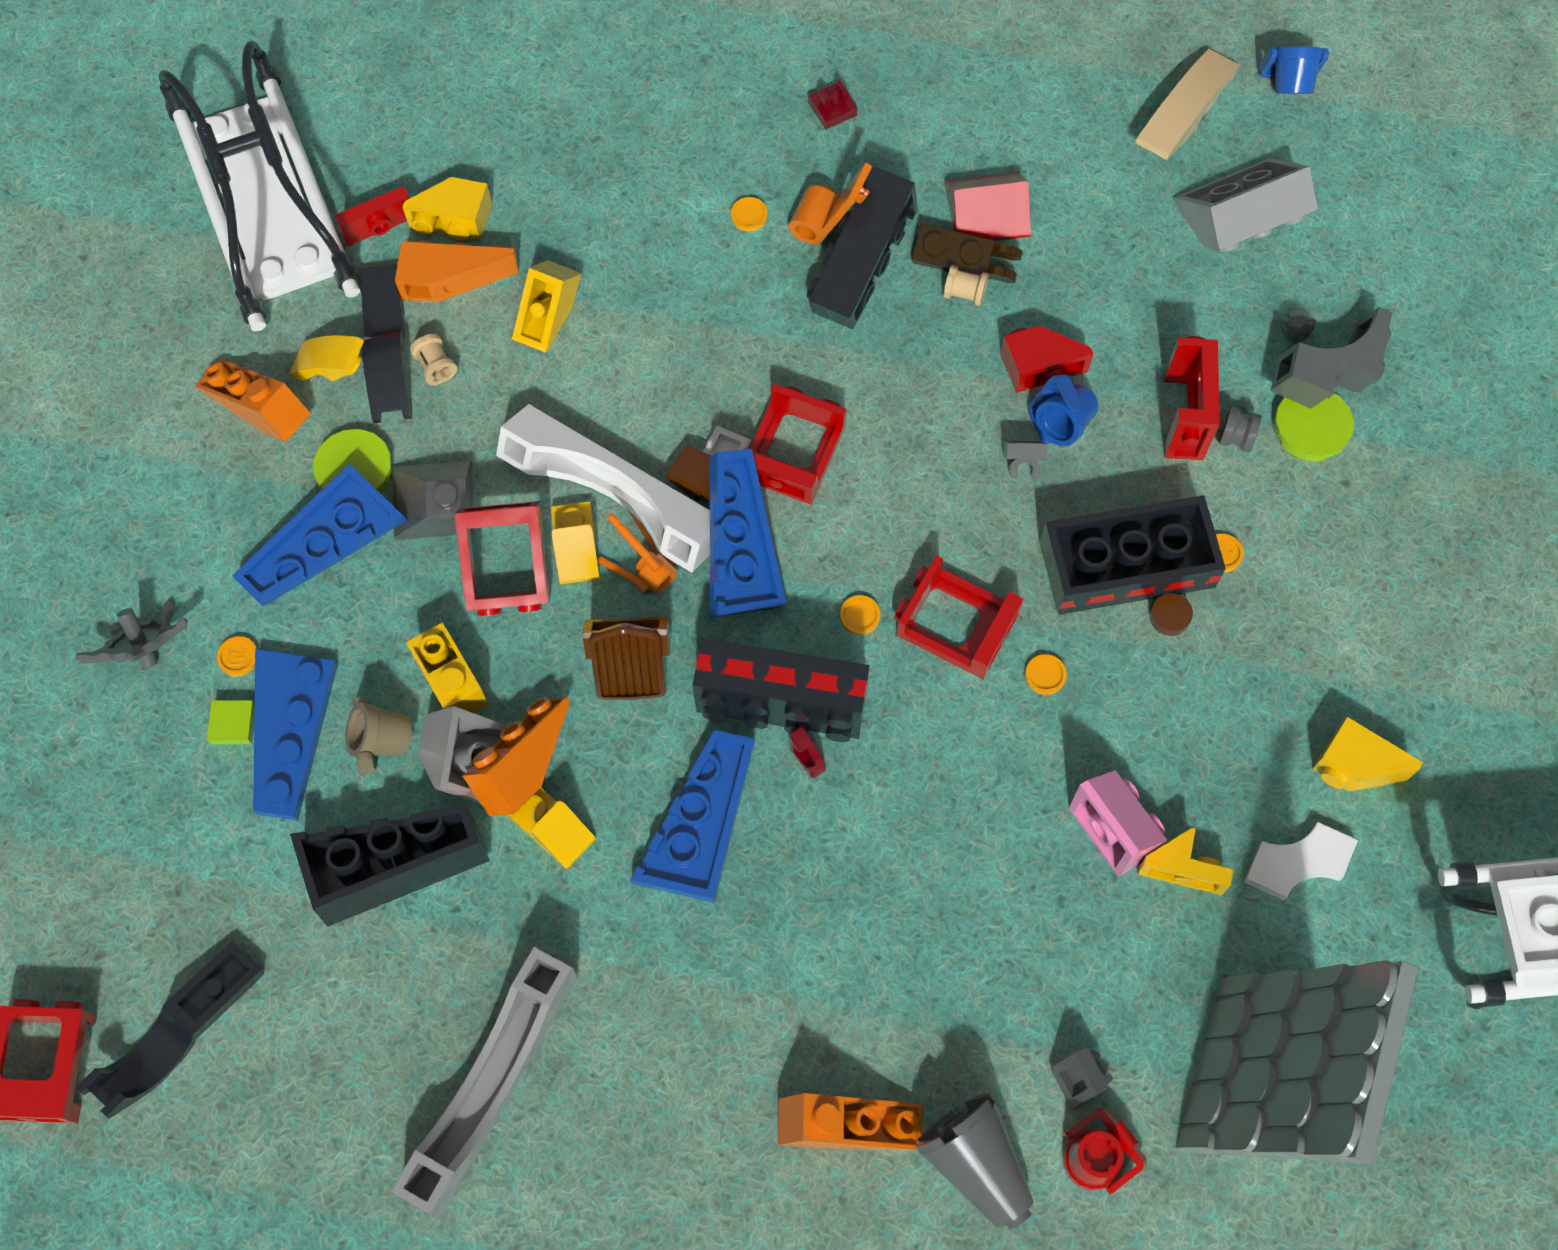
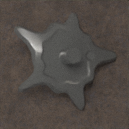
M171 600L164 604L157 616L151 620L138 622L132 608L124 609L117 614L122 628L112 626L111 634L113 637L105 642L102 648L93 652L77 653L76 659L83 664L107 661L121 663L139 660L143 669L151 668L158 663L153 651L187 628L188 620L182 618L177 624H170L175 606Z

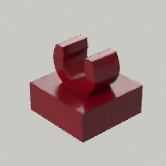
M837 81L836 84L827 88H821L819 91L809 95L808 103L825 130L857 116L858 108L841 81Z

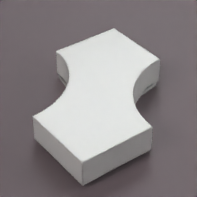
M1317 822L1310 834L1296 843L1275 845L1262 841L1257 848L1244 882L1285 900L1292 888L1303 880L1325 877L1340 881L1345 875L1358 840Z

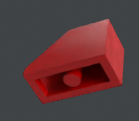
M1037 326L1030 329L1018 328L1004 336L1000 355L1016 393L1042 386L1052 376L1067 374L1069 377L1087 373L1092 361L1093 351L1087 345L1043 326Z

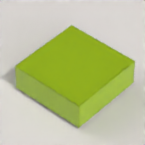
M211 700L207 741L210 744H252L255 712L253 700Z

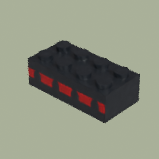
M1204 495L1045 522L1040 539V546L1058 615L1154 599L1167 593L1183 594L1216 588L1226 569Z
M702 638L692 684L696 712L702 713L704 718L716 722H724L727 720V717L743 720L745 725L758 729L767 728L768 724L782 726L788 733H792L802 726L808 734L809 731L826 734L825 737L829 740L848 742L850 738L859 739L870 665Z

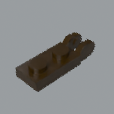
M921 224L912 263L948 272L951 265H956L960 271L977 275L985 272L989 273V279L1014 283L1017 277L1016 272L1008 268L989 266L991 256L1010 261H1020L1023 251L1020 248L1003 243L994 244L993 240Z

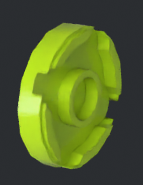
M1335 393L1312 408L1284 397L1274 414L1273 429L1275 435L1277 434L1278 438L1282 441L1281 446L1288 453L1301 460L1319 462L1335 454L1338 455L1344 450L1353 435L1354 418L1350 407Z
M362 429L343 430L330 436L320 445L313 459V474L321 490L349 464L379 493L387 488L391 480L393 459L385 442L375 433Z

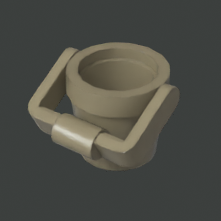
M360 696L353 699V708L347 719L345 730L346 749L349 755L357 757L360 775L374 774L375 756H401L408 750L412 736V723L408 715L378 708L369 703L367 697Z

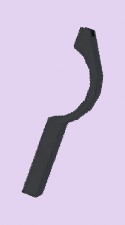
M397 264L359 269L364 324L362 359L373 424L381 423V413L402 410L404 419H412L411 400L405 377L402 353V339L405 337L403 307L395 282Z
M231 941L162 1006L161 1014L156 1023L141 1042L115 1063L104 1068H95L76 1088L83 1095L91 1092L105 1105L100 1110L102 1114L108 1119L112 1118L161 1084L184 1060L197 1038L264 974L263 970Z

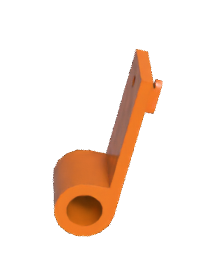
M865 162L840 195H837L833 189L826 185L809 186L789 223L788 228L791 234L798 240L812 245L821 243L855 201L861 204L869 194V190L862 186L872 166Z

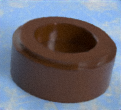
M1167 593L1158 597L1150 610L1152 626L1156 631L1166 636H1176L1183 633L1188 628L1193 617V610L1189 601L1175 593Z

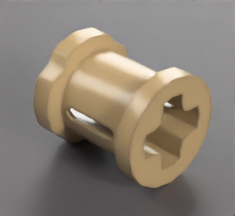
M951 265L943 298L959 297L974 301V305L981 307L989 273L983 272L981 275L960 271L958 266Z
M427 334L420 337L410 347L413 359L419 361L424 370L423 377L426 383L432 386L450 380L457 372L455 362L447 358L442 349V339L437 334Z

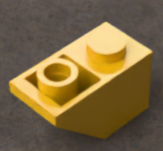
M450 177L406 200L403 210L409 228H413L419 233L431 234L435 232L449 235L459 241H466L468 239L481 241L492 207V200L487 183Z
M443 622L406 642L443 709L455 706L475 713L489 705L481 687Z

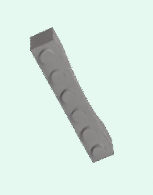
M533 947L513 981L496 1023L472 1069L440 1119L413 1152L392 1188V1194L435 1218H441L577 981L578 977L571 966Z

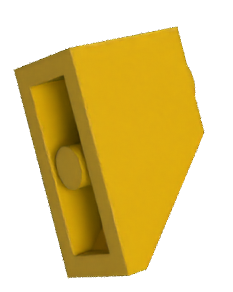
M549 260L529 267L512 340L542 352H548L574 305L582 273Z
M1347 717L1335 731L1313 769L1321 774V779L1328 785L1337 789L1345 788L1348 791H1356L1408 781L1420 769L1423 762Z

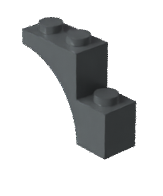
M1378 307L1359 320L1355 325L1351 339L1344 347L1325 349L1309 346L1301 342L1297 343L1277 358L1271 391L1308 408H1312L1326 398H1330L1335 393L1338 385L1353 392H1360L1372 383H1376L1381 378L1385 369L1383 359L1386 345L1391 337L1389 327L1392 313Z

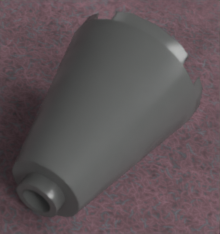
M983 1093L964 1102L968 1109H963L955 1114L951 1110L937 1120L917 1139L919 1143H916L915 1147L937 1171L996 1227L1006 1225L1008 1229H1013L1031 1216L1029 1208L1034 1200L996 1102L990 1093Z

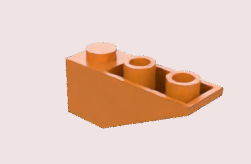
M425 240L416 242L402 241L395 282L402 300L441 302L519 273V264L515 248H506L501 245L484 247L470 246L465 243L437 244Z
M219 359L216 363L210 365L205 370L203 378L195 385L198 390L265 434L284 442L289 440L311 414L285 383L223 359Z
M543 697L536 700L527 708L528 714L521 721L511 724L501 732L500 737L502 739L496 745L483 750L474 757L472 761L474 765L462 777L489 816L515 814L541 788L570 704L568 697L555 699Z
M810 1093L780 1098L778 1102V1145L917 1150L915 1144L919 1143L917 1139L922 1134V1104Z

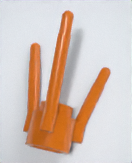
M629 510L628 512L653 551L649 552L614 514H609L608 520L642 557L635 567L639 574L637 576L603 556L598 557V563L635 584L643 593H646L649 589L655 594L660 593L676 578L678 570L675 568L676 563L658 552L650 534Z

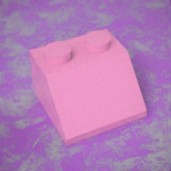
M1115 770L1080 784L1069 806V810L1117 876L1120 877L1142 863L1147 855L1162 847L1167 839L1164 836L1165 829L1161 821L1153 813L1148 814L1138 801L1140 797L1135 786L1128 779H1122Z

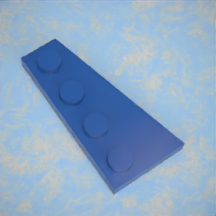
M752 449L717 452L710 456V619L785 606L787 602Z
M349 464L232 576L258 603L266 606L407 520Z
M255 649L253 811L257 815L298 821L338 667L335 660Z
M713 730L689 773V778L680 795L675 798L658 833L656 832L639 867L637 866L630 879L631 884L715 903L755 746L754 738Z

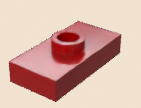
M404 186L334 215L347 246L374 235H384L392 227L407 221L403 205L410 197Z

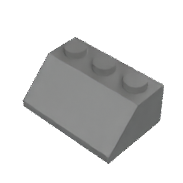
M1268 158L1174 197V202L1201 244L1217 249L1218 252L1234 250L1239 247V242L1248 238L1265 237L1272 233V228L1279 225H1291L1304 220V215L1318 210L1310 166Z

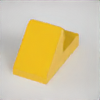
M591 502L552 506L553 529L551 533L560 584L600 579Z
M542 788L515 814L506 815L566 870L596 840V837L562 800L556 801Z
M1193 827L1147 855L1140 864L1137 875L1223 895L1231 886L1233 869L1222 867V863L1219 860L1210 857H1197L1196 860L1190 859L1196 827Z

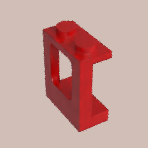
M1189 336L1177 339L1164 374V383L1187 384V408H1178L1164 443V458L1204 460L1219 427L1218 340L1205 339L1200 336Z
M773 383L771 402L749 448L753 452L760 486L812 505L846 427L847 409L842 408L832 400H819L805 395L798 388L792 386L782 387ZM786 415L805 419L822 425L826 429L813 462L808 468L803 469L768 455V450L783 417Z
M936 555L930 567L923 565L913 583V587L917 590L912 599L904 598L894 616V620L898 621L896 636L984 680L1020 614L1024 598L1009 591L1004 600L942 569L943 558ZM941 590L980 611L981 616L965 645L961 647L954 646L915 625L914 620L931 591Z
M13 999L11 1006H0V1121L78 1124L81 1105L73 1103L85 1029L86 1025H95L97 1019L96 1015L83 1009V1003L56 1001L55 1008L40 1007V1002L35 1000ZM13 1022L61 1024L54 1070L49 1079L21 1080L6 1079L4 1077L3 1069Z

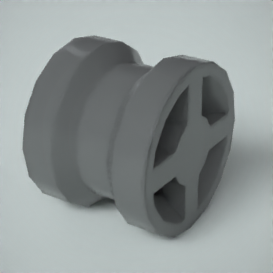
M1230 407L1222 428L1219 445H1238L1242 451L1250 453L1258 434L1262 415L1253 413L1248 416L1241 414L1238 408Z

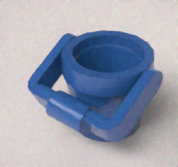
M1269 47L1260 61V75L1263 78H1276L1277 94H1314L1317 74L1328 60V48Z
M1067 374L1052 376L1048 379L1028 405V413L1041 441L1059 446H1070L1076 442L1098 412V401L1094 393L1086 386L1080 384L1073 385Z

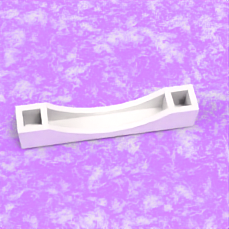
M530 404L501 426L496 456L528 475L570 480L593 488L612 498L628 509L643 524L661 555L691 573L710 555V510Z

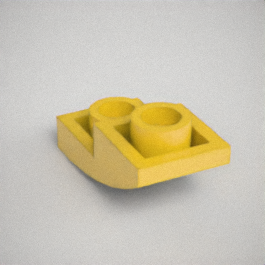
M341 335L322 336L306 340L302 343L289 374L300 381H305L316 375H322L332 382L344 376H350L360 365L362 357L359 355L364 340L359 337Z

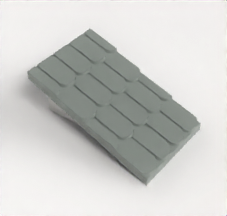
M1383 960L1354 966L1339 964L1299 972L1284 970L1262 975L1254 972L1222 978L1217 993L1218 1001H1215L1205 1037L1207 1042L1203 1044L1194 1081L1196 1082L1195 1085H1192L1182 1121L1184 1126L1180 1128L1175 1148L1197 1154L1373 1164L1419 967L1403 961L1393 963Z

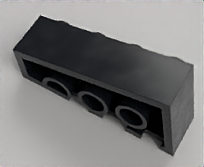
M875 166L872 167L868 178H866L862 186L869 190V194L861 204L856 202L852 211L848 210L842 217L839 225L841 234L836 244L831 243L828 246L823 258V265L825 267L820 278H813L807 291V298L809 299L812 313L852 330L875 290L876 284L872 282L873 277L880 278L889 265L891 249L889 248L891 244L900 245L905 236L904 229L907 218L913 220L918 212L915 182Z
M466 805L410 814L409 818L389 821L387 818L371 820L369 825L351 828L341 825L328 827L326 832L307 834L304 831L290 834L312 909L327 927L490 861L478 826Z

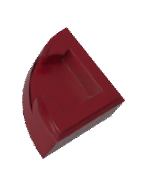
M802 726L792 732L789 738L791 752L809 776L816 778L826 771L824 761L818 749Z

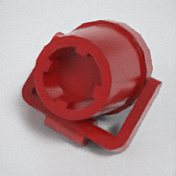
M1106 1107L1097 1108L1064 1134L1067 1140L1070 1139L1063 1153L1064 1169L1069 1179L1078 1187L1089 1191L1102 1190L1108 1187L1105 1190L1111 1195L1146 1167L1147 1159L1136 1145L1139 1143L1124 1122L1122 1120L1118 1122ZM1098 1116L1109 1129L1107 1130L1109 1133L1097 1129L1079 1132ZM1123 1152H1127L1136 1166L1116 1181L1123 1167Z

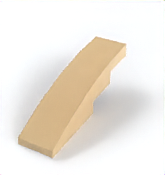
M1208 49L1173 88L1141 131L1135 143L1168 160L1194 133L1201 118L1216 103L1220 92L1234 78L1240 64Z

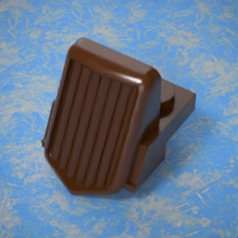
M668 616L585 620L582 632L586 659H591L595 691L599 699L638 700L659 698L666 694L665 656H670L672 636L671 619Z

